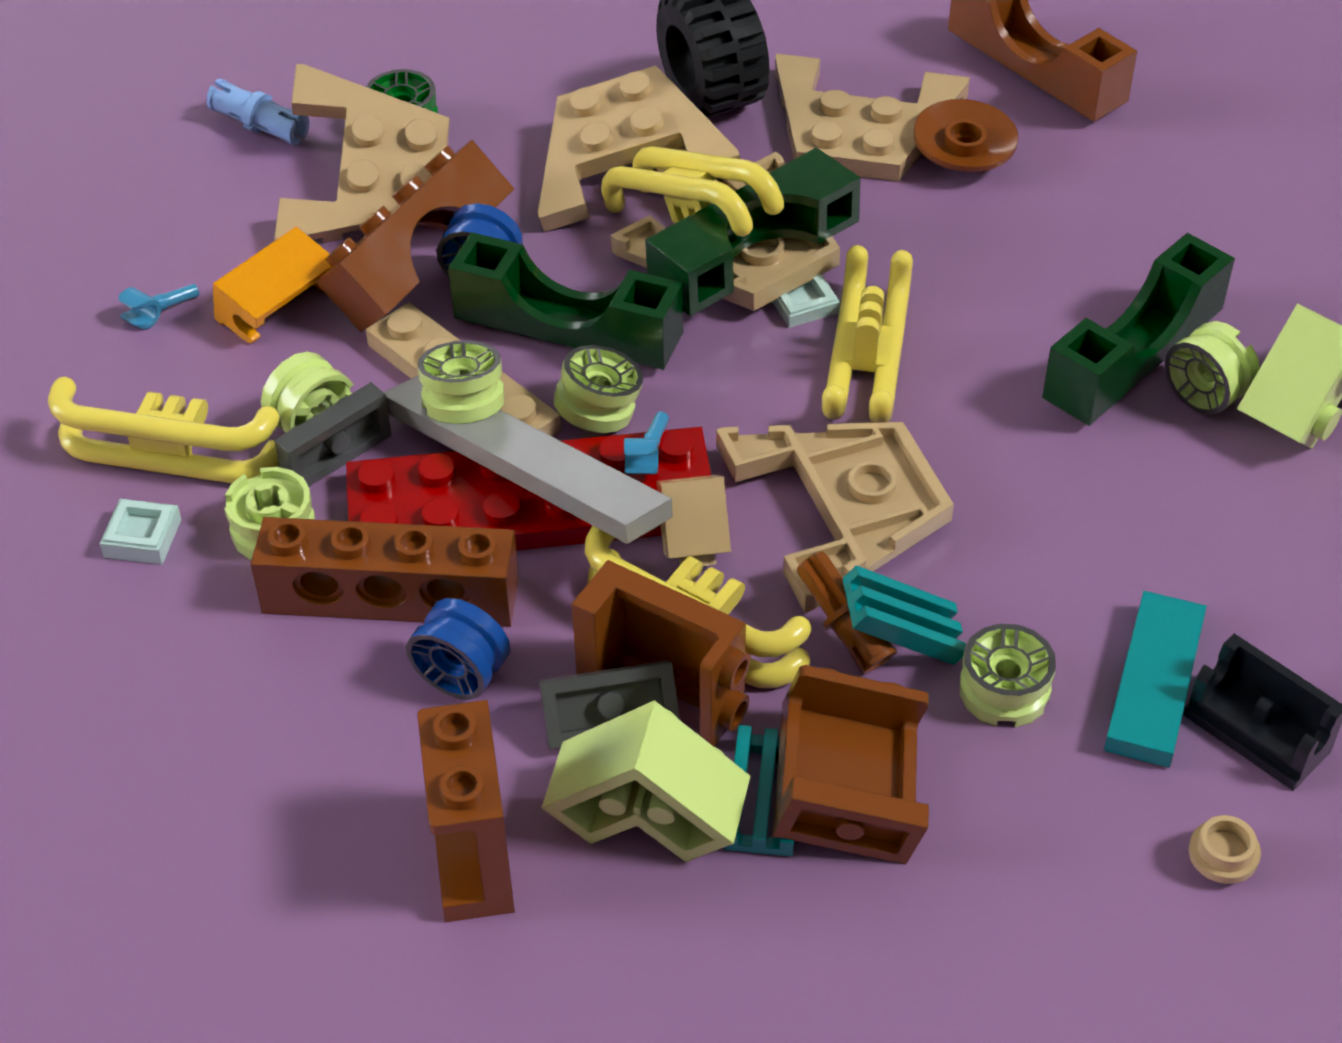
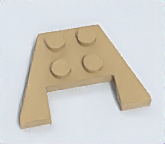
M776 53L775 78L779 82L780 101L786 113V127L793 159L817 147L859 177L899 182L922 154L916 146L913 137L914 124L918 115L924 109L937 102L950 99H967L970 77L932 72L924 73L917 103L901 102L890 96L878 98L854 96L841 90L815 91L820 76L821 59Z
M296 64L291 102L293 115L346 119L337 200L331 202L279 198L274 241L296 226L312 240L322 238L323 243L343 239V233L361 230L359 226L383 205L391 212L398 205L392 196L415 175L422 182L430 175L424 166L442 149L448 146L450 118L305 64Z
M656 65L557 96L538 207L541 225L544 232L589 219L590 215L580 180L606 172L613 167L633 163L634 156L642 148L655 146L676 150L685 147L686 151L741 159L739 151Z
M774 152L754 163L759 164L770 173L783 166L785 161L780 154ZM649 215L611 234L612 252L618 257L647 268L645 239L666 229V227ZM833 236L820 244L782 237L754 243L742 249L734 257V292L722 299L755 311L778 299L786 292L789 293L813 280V277L819 274L822 275L839 266L840 247Z
M904 422L827 424V431L819 433H794L790 425L768 426V434L739 435L738 427L716 429V447L735 482L794 467L835 539L834 542L784 556L783 573L804 613L819 607V604L797 573V567L809 556L820 551L826 553L842 577L856 565L870 571H875L952 521L954 504Z

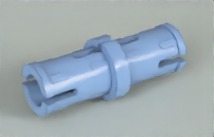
M221 78L214 82L223 91L212 85L210 86L206 98L208 108L245 123L243 125L245 129L255 133L264 131L294 146L301 143V139L294 136V134L301 138L306 137L310 124L308 116L293 115L292 109L271 101L273 99L271 95L261 91L254 93L246 91Z

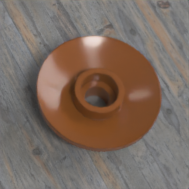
M950 99L930 105L918 115L913 130L915 144L924 156L942 167L962 172H980L997 168L1010 160L1018 144L1017 128L1004 112L989 104L969 99Z

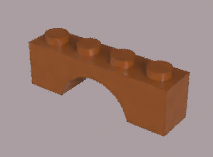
M951 0L948 24L950 32L1093 122L1129 101L1137 50L1104 30L1097 28L1075 42L1068 44L1056 39L1041 26L1034 16L1028 0Z
M470 140L456 152L449 145L442 149L424 166L430 175L423 182L415 175L392 196L398 205L391 212L383 205L359 226L365 236L357 244L349 237L325 258L331 268L316 283L360 332H363L386 316L420 282L411 258V237L415 226H432L446 231L454 212L462 206L479 203L496 208L515 189L473 140Z

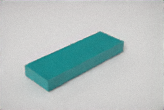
M1143 590L1103 751L1170 768L1207 605Z

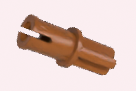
M822 551L815 553L797 567L798 575L828 617L823 622L824 628L826 630L833 629L839 640L842 641L851 654L862 675L874 671L897 654L898 651L891 642L853 629L843 577L826 553Z

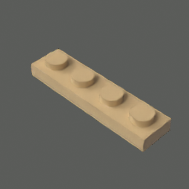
M410 302L366 329L368 346L411 379L418 376V360L427 350L440 344L461 341ZM502 372L500 380L504 384L505 399L504 405L500 410L552 437L561 432L560 414Z

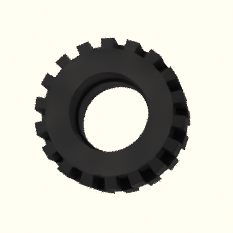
M750 0L659 1L656 32L659 54L665 74L707 118L756 103L764 98L765 91H767L769 85V53L760 18Z

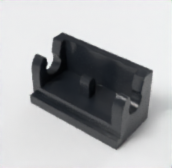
M1234 633L1223 643L1214 669L1205 664L1199 671L1189 703L1184 708L1183 716L1294 791L1331 753L1342 724V704Z

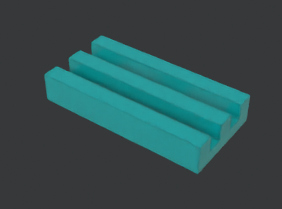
M857 565L842 578L853 629L952 665L956 664L963 657L966 642L956 639L963 633L961 622L952 619L958 613L955 602Z
M738 726L734 763L748 773L750 753L762 754L753 835L740 834L742 809L734 844L724 847V850L793 857L794 840L767 837L776 755H779L780 737H778L777 728L765 727L764 735L752 734V726Z

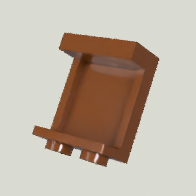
M607 560L572 602L576 674L664 660L671 661L677 698L700 708V736L709 744L715 746L726 729L733 732L738 728L749 706V696L744 694L745 676L751 660L750 654L745 652L746 623Z
M808 665L800 666L782 702L773 836L907 864L928 829L929 804L916 802L917 729L928 708V693L903 687L893 682H880L840 673L831 668H817Z
M488 700L420 709L417 713L428 821L430 832L435 835L445 923L515 913Z

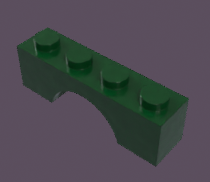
M816 147L769 173L777 183L784 199V208L779 214L769 215L766 213L757 193L747 184L735 192L745 203L752 218L753 229L750 234L743 237L734 234L723 211L718 206L710 204L645 239L647 274L683 282V312L692 316L734 292L733 259L742 249L760 241L780 237L801 239L820 244L829 237L859 222L861 177Z
M472 232L448 267L455 319L573 348L587 345L610 347L624 353L638 364L662 370L665 369L683 334V282L628 270L624 279L610 290L595 293L576 291L555 282L545 275L531 260L523 244Z
M1187 232L1154 260L1139 293L1126 311L1113 324L1104 328L1085 318L1050 347L1042 398L1090 426L1166 359L1167 352L1174 344L1183 338L1189 337L1194 330L1207 323L1223 309L1235 258Z

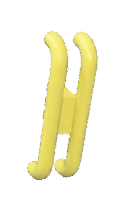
M655 146L642 148L634 156L632 167L618 166L610 168L603 176L601 186L605 206L612 213L621 212L625 207L626 202L622 188L638 190L642 193L650 192L664 195L674 224L708 205L714 204L726 215L733 233L740 237L747 236L753 229L750 213L745 203L734 190L726 184L713 181L714 179L721 178L748 184L757 193L764 211L769 215L779 214L784 208V199L777 183L769 172L757 163L744 159ZM653 168L664 169L666 171L657 172L653 171Z
M855 245L849 248L846 254L838 321L827 385L822 394V413L829 420H838L845 413L852 370L875 372L872 395L869 400V418L871 422H889L892 418L913 268V258L908 251L898 250L892 255L884 317L885 295L883 290L877 286L865 287L868 268L867 250L863 246Z
M66 376L56 379L50 388L48 405L51 414L60 422L58 437L61 446L74 458L91 463L230 484L243 474L246 475L247 479L260 475V468L279 467L274 440H269L257 456L247 460H230L192 453L193 446L222 451H242L256 447L269 438L279 423V413L271 406L260 408L253 420L245 425L225 427L204 424L208 414V402L205 399L193 398L186 409V400L183 396L170 395L164 405V398L161 393L149 391L145 395L137 413L75 404L72 400L76 393V384L71 378ZM83 430L127 436L129 444L90 439L83 436L82 433Z
M595 526L591 527L586 536L585 555L590 564L588 583L604 563L610 560L726 614L733 610L744 594L745 584L734 578L729 579L717 593L722 585L724 573L710 567L699 578L703 569V562L691 556L687 557L665 582L621 559L616 550L610 549V544L615 537ZM794 616L784 626L775 631H760L746 624V653L757 657H778L784 654L785 656L773 663H762L751 658L749 669L745 676V684L757 688H778L792 683L800 666H809V653L799 647L807 640L811 633V624L808 619L803 616Z

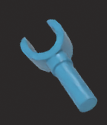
M191 284L152 297L137 288H126L120 293L118 301L132 309L122 313L120 318L138 328L149 329L158 321L162 310L198 297V287L196 284Z
M659 411L655 414L647 433L644 434V438H624V474H657L658 446L669 422L667 413Z

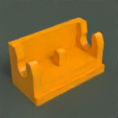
M297 226L213 283L214 319L221 325L225 324L248 343H253L261 337L256 329L265 323L266 317L310 286L314 285L321 289L316 281L331 268L325 260L330 253Z

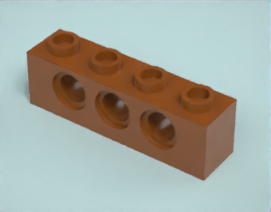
M263 517L250 564L262 614L424 622L429 611L437 601L452 598L461 599L476 605L489 614L501 627H511L519 582L514 530Z

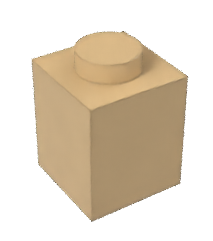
M710 475L656 481L657 491L672 498L673 517L660 524L663 554L667 558H679L680 566L687 557L691 556L703 562V566L717 564L716 553L731 552L723 476Z

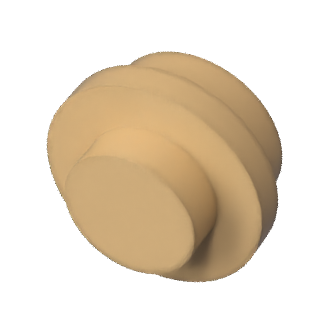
M1229 815L1215 816L1199 825L1191 836L1188 849L1192 864L1203 876L1224 884L1240 883L1250 878L1257 870L1261 858V848L1253 829L1245 821Z

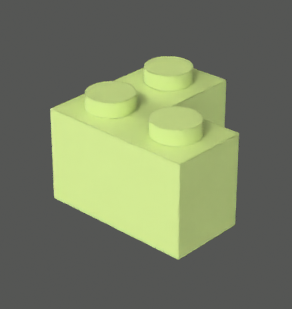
M1297 303L1237 410L1313 449L1318 439L1325 441L1331 435L1342 414V409L1337 407L1342 399V325Z
M654 700L563 741L541 808L590 844L638 826L683 861L687 862L734 844L750 775L727 758L721 750L709 744L681 722L671 711L665 709Z

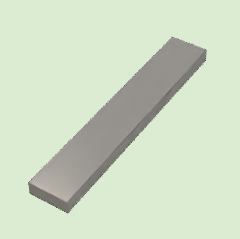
M419 376L384 392L390 416L626 544L673 517L672 498L501 410L484 420L472 423L451 424L439 422L427 416V408H422L421 391L423 385L419 381Z

